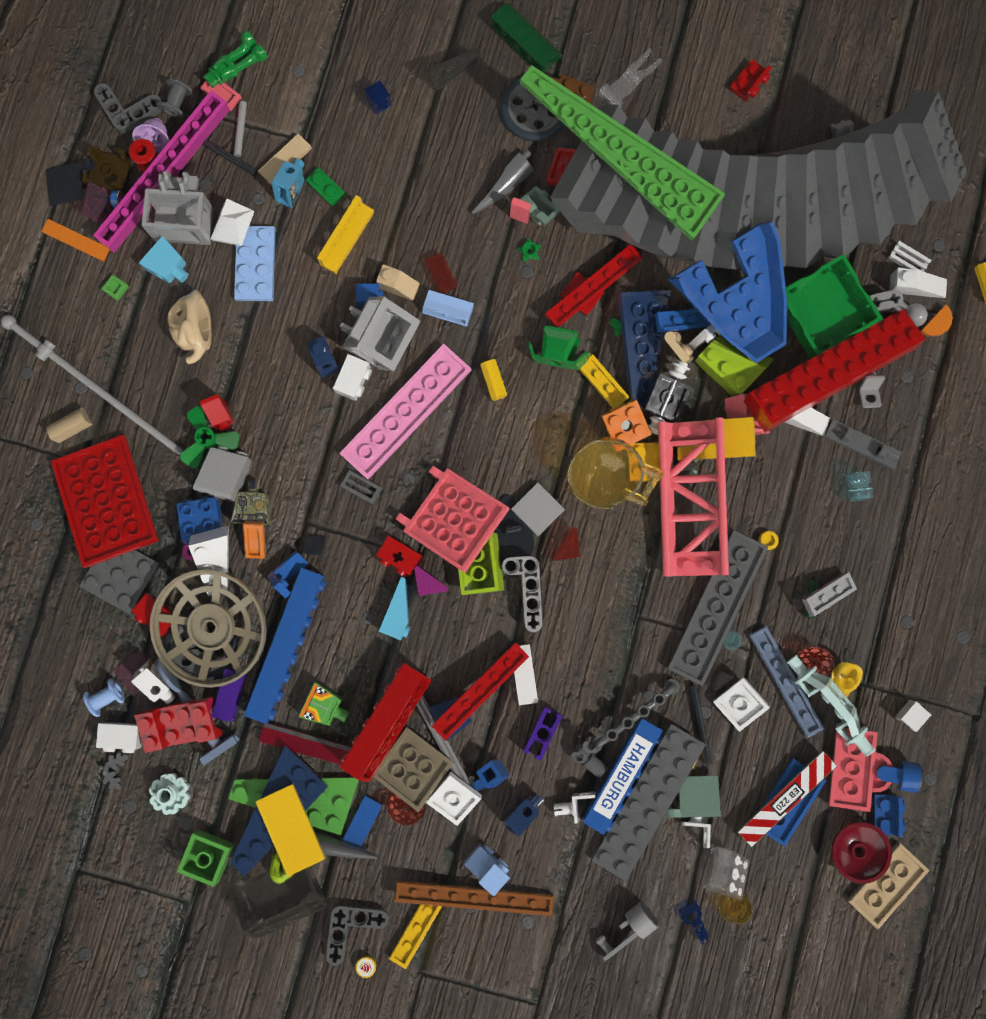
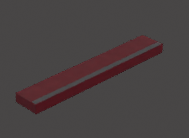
M264 723L259 742L283 749L287 745L294 752L339 765L342 764L341 759L345 753H349L352 746L272 723Z

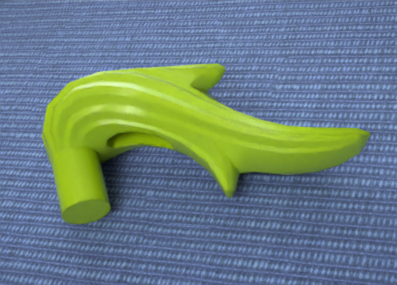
M274 852L270 866V877L276 884H281L293 875L287 876L278 853Z

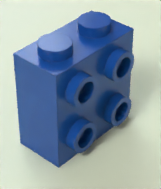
M204 496L201 500L196 501L194 499H186L182 501L183 503L177 504L181 540L186 545H189L190 536L223 527L220 501L216 497Z

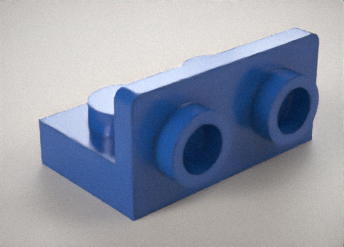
M872 794V825L879 828L885 835L903 837V832L905 831V822L903 820L905 802L903 798L896 794Z

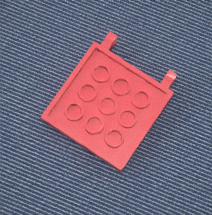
M432 466L429 473L439 481L411 520L399 513L396 520L406 526L403 532L466 573L508 512L509 507L448 468L443 473L438 468Z

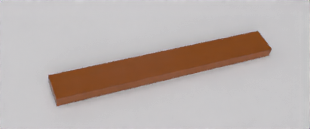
M396 880L394 902L552 916L554 895L500 889L493 896L485 888Z

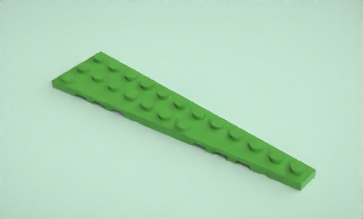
M531 65L520 79V84L683 234L693 241L721 202L725 193Z

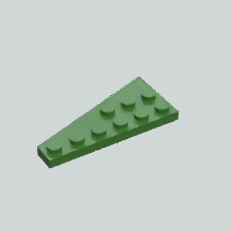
M320 777L328 787L306 810V814L313 827L341 835L359 780L354 777ZM235 779L228 799L256 808V801L261 798L269 779Z

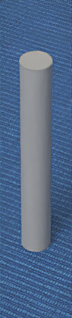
M245 101L239 102L234 156L241 157L247 108V102Z

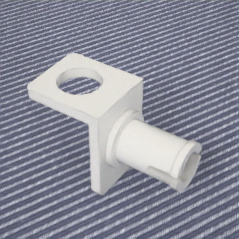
M596 792L574 793L571 802L554 803L555 816L572 814L575 823H578L579 810L577 799L595 798Z
M690 817V821L681 822L682 826L703 827V848H710L711 824H704L702 817Z

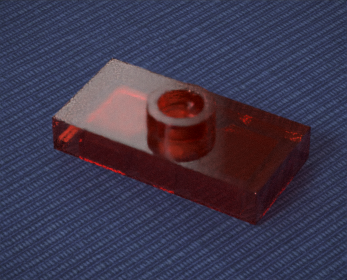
M442 252L425 259V263L439 293L444 294L457 288L456 281Z

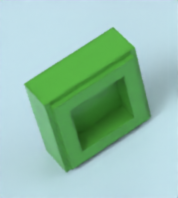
M112 274L101 289L119 301L129 286Z

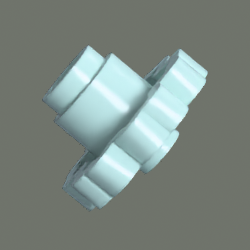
M176 773L164 774L160 779L153 781L149 789V793L153 795L150 803L155 810L162 809L165 815L175 814L180 808H184L188 804L191 796L187 791L190 785L184 777L178 778Z

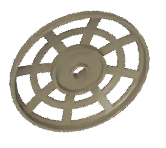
M201 569L182 574L164 587L152 609L150 633L159 659L177 678L200 687H220L240 679L256 664L266 640V621L260 602L245 583L223 571ZM198 575H213V586H202L190 590L183 583V581ZM221 577L228 578L237 583L248 595L240 600L232 592L221 588ZM177 587L184 596L177 603L173 615L160 614L165 599ZM202 592H212V602L202 605L195 595ZM220 594L229 597L236 604L228 610L220 604ZM189 601L195 609L189 617L179 616L183 606ZM252 602L256 605L260 616L261 633L251 631V621L246 606ZM239 611L243 614L245 629L235 627L233 616ZM159 622L171 623L172 636L176 647L168 653L164 649L160 638ZM208 622L215 624L214 632L208 630ZM178 624L187 625L189 638L184 642L180 638ZM234 635L244 637L241 646L236 652H234L229 644ZM250 639L259 641V647L254 657L243 668L238 657L244 652ZM195 644L203 649V659L193 655L187 648ZM223 648L228 658L220 661H211L212 652ZM182 653L187 659L201 666L199 676L195 677L183 671L172 659ZM231 663L236 671V674L223 679H206L209 667H221Z

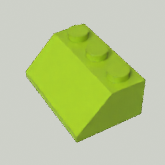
M493 532L466 573L458 569L461 595L504 591L497 533Z

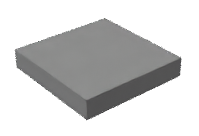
M539 483L511 509L537 537L565 510Z

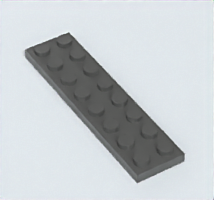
M735 530L731 532L728 538L729 575L710 576L667 669L701 686L704 685L767 552L768 546Z
M669 725L650 761L645 766L641 777L635 783L632 793L625 800L621 812L615 817L611 830L605 834L591 858L593 862L624 881L628 879L706 746L705 743L675 725Z

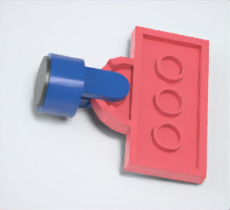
M844 728L851 735L850 729ZM836 730L833 762L837 767L831 774L829 806L870 812L872 792L884 791L888 789L891 783H897L898 790L918 793L923 781L922 766L920 763L901 760L898 768L893 767L886 756L876 752L878 732L867 731L864 737L875 748L871 755L865 757L855 743L846 746L844 743L845 739Z

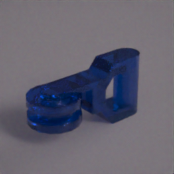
M695 901L679 909L678 911L684 923L691 924L693 928L701 924V931L695 930L696 935L702 945H704V940L708 943L709 935L701 920L702 912L697 902ZM694 911L697 912L696 920H687L686 915Z

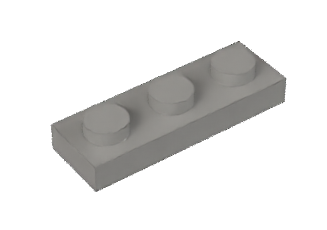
M844 572L803 598L802 601L809 616L815 617L857 590L850 573Z

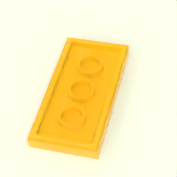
M754 417L723 419L725 458L756 456ZM710 444L694 460L716 459L715 444ZM697 445L677 446L678 460L681 461Z
M294 784L256 801L287 876L293 875L326 858Z

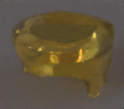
M734 891L722 894L718 909L720 916L730 923L744 924L748 922L753 913V907L749 898L743 894L739 896L738 892Z

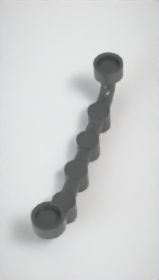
M667 679L663 684L664 690L662 692L655 693L650 701L644 705H639L634 713L623 717L621 722L614 728H608L602 737H591L589 742L591 745L599 743L595 753L599 752L608 741H615L618 738V734L624 729H631L634 722L640 717H647L650 710L656 705H663L668 696L676 694L680 689L678 681Z

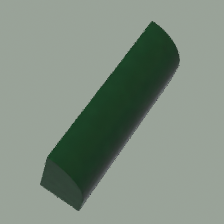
M510 3L503 5L491 16V26L530 65L545 73L563 56Z

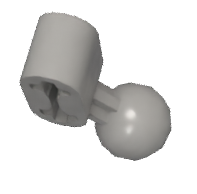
M892 290L870 296L881 315L904 309L917 327L923 325L927 320L928 313L926 308L918 303L906 304L903 302V295L899 291Z

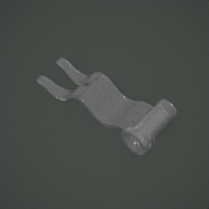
M649 48L639 60L633 62L616 82L611 86L606 83L598 91L597 95L602 100L605 99L610 105H620L622 107L624 104L622 100L646 76L650 75L663 60L660 58L647 69L637 71L652 52V49Z

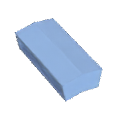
M429 290L422 313L467 327L474 303Z

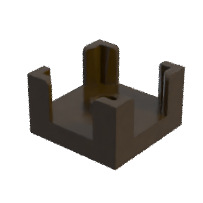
M88 145L87 155L95 162V169L90 170L89 176L83 173L82 182L87 187L97 188L99 191L100 189L104 192L121 190L123 194H126L132 159L127 151L117 149L118 154L102 153L97 146Z

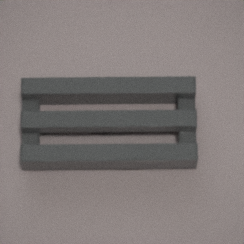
M348 470L340 484V487L374 505L376 498H378L379 493L383 489L351 470ZM350 475L377 490L375 492L351 480L349 478ZM346 482L356 486L357 488L365 491L373 497L370 499L369 497L359 493L358 491L345 485Z

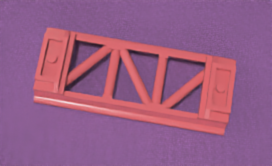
M723 418L682 423L658 422L663 576L729 575ZM710 444H715L716 474L676 476ZM697 445L673 468V447ZM717 482L718 507L678 483ZM674 490L711 513L675 514ZM713 521L680 552H676L675 522ZM718 528L719 551L691 552Z

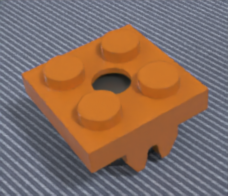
M636 399L626 404H619L618 407L611 408L609 412L601 415L616 451L652 435Z

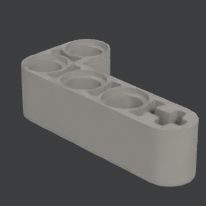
M531 556L507 558L502 563V571L507 575H521L524 627L530 632H537L542 627L539 562ZM527 560H532L535 564V568L532 571H528L524 566ZM507 561L515 563L516 568L513 572L506 570L505 564ZM528 579H533L536 582V587L533 590L526 588V581ZM531 598L537 601L536 608L532 610L527 607V601ZM538 611V615H534V621H538V625H535L534 629H532L528 625V622L531 621V615L527 616V612L534 613Z

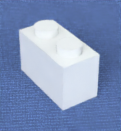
M348 354L333 387L335 393L354 401L361 397L365 388L363 386L365 379L368 380L372 373L369 362Z
M98 723L96 748H103L104 752H115V749H122L123 753H134L135 750L142 747L137 724Z

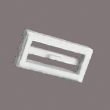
M901 241L897 242L888 257L903 268L919 270L910 264L913 263L920 267V271L923 272L931 262L929 258ZM895 253L898 254V255H900L901 257L905 258V260H903V259H901L900 257L896 256Z

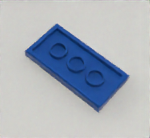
M791 758L760 809L805 766ZM823 779L766 835L785 847L826 780Z

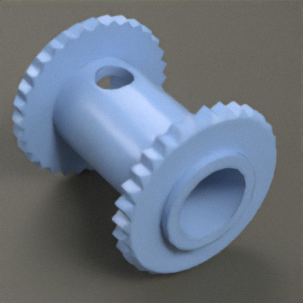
M108 679V687L93 695L89 692L83 694L84 703L92 715L100 716V708L114 700H117L119 703L124 702L125 698L122 689L114 679Z

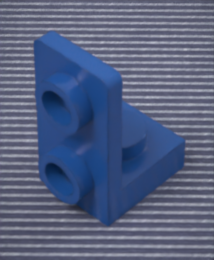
M295 551L267 577L272 586L284 598H287L291 594L288 589V581L298 574L301 568H305L308 562Z

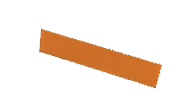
M47 219L41 232L101 261L105 260L110 251L104 245L50 219Z

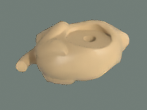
M192 290L190 294L181 297L168 313L169 331L176 345L183 350L194 351L191 356L186 357L188 364L198 361L205 351L210 349L212 339L211 316L207 303L198 290Z

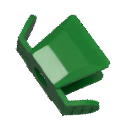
M545 326L542 355H536L532 342H528L534 361L548 366L580 370L591 354L586 351L575 362L573 361L581 343V339L577 338L578 332L574 330Z

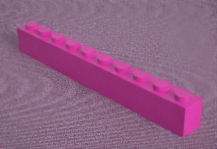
M212 90L207 94L93 236L113 253L116 252L143 218L145 189H158L159 174H163V171H168L174 177L179 174L230 111L224 99Z

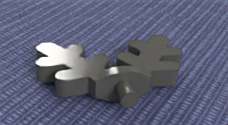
M119 752L116 755V759H114V755H110L109 761L106 762L105 766L99 767V770H104L103 776L105 777L103 783L110 782L109 789L113 787L117 790L121 789L122 785L119 783L121 777L114 778L113 776L117 773L116 771L109 772V767L116 770L118 768L116 764L124 766V761L129 758L128 754L122 756V753Z

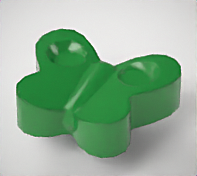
M612 318L609 321V325L614 329V335L620 336L622 333L621 321Z

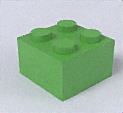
M198 829L192 833L177 872L215 887L220 882L235 844Z

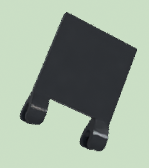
M84 158L77 163L47 170L50 206L54 207L88 199L90 195L93 196V194L98 193L97 190L90 193L89 190H93L90 187L84 189V183L82 182V170L95 169V162L90 161L89 158Z

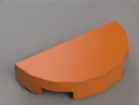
M947 304L920 331L923 335L940 336L950 328L953 316Z

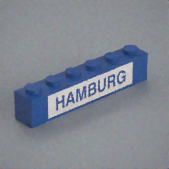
M641 717L638 719L598 789L595 798H593L582 817L583 823L603 835L606 831L609 832L611 830L615 814L621 812L624 806L622 803L626 796L629 797L634 788L632 784L635 779L638 780L643 773L642 767L645 762L648 763L650 761L654 745H658L662 740L663 735L661 733L663 730Z

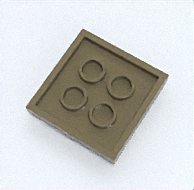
M406 727L373 777L417 812H420L454 762L410 728Z

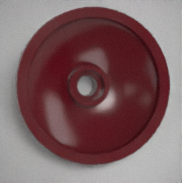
M855 822L846 825L836 834L832 843L831 855L836 869L843 877L854 883L867 884L877 881L887 872L891 864L892 849L887 836L879 828L869 823ZM856 847L860 849L858 853L854 852Z

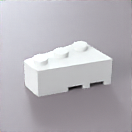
M229 525L190 536L189 549L198 570L213 569L229 573ZM200 575L204 586H213V575ZM221 577V588L228 590V578ZM207 592L208 596H212V592Z

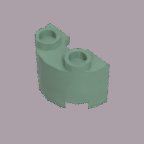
M535 186L520 200L531 204L530 218L538 225L543 224L545 226L561 211L553 201L548 200L550 197L545 190H540Z

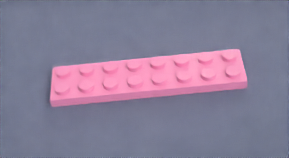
M443 344L340 452V455L369 480L472 371L471 368Z

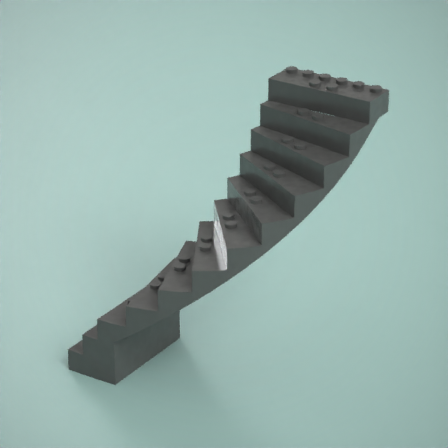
M915 91L906 108L876 124L854 132L795 149L756 155H729L724 150H703L698 141L678 140L673 131H654L646 118H627L620 105H600V111L724 192L725 196L695 239L691 241L581 140L550 198L579 233L613 235L645 251L668 259L689 264L703 260L707 267L742 270L730 241L759 223L773 222L780 237L783 267L807 268L822 257L837 258L842 254L847 256L859 243L880 245L895 224L917 225L929 201L952 202L962 178L966 176V167L963 164L958 143L953 135V128L950 126L948 114L945 112L944 103L938 91Z

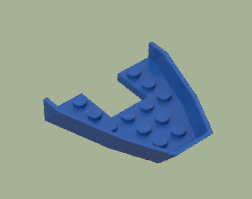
M773 222L759 223L730 241L745 276L717 293L703 260H698L668 279L714 329L755 363L787 343V296L781 242Z

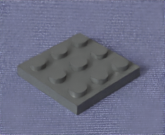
M133 550L91 566L79 587L124 612L132 614V609L142 598L161 563L137 550Z

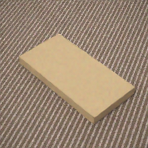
M897 842L891 848L892 859L887 872L877 881L860 884L846 900L876 929L882 926L930 871L900 842Z

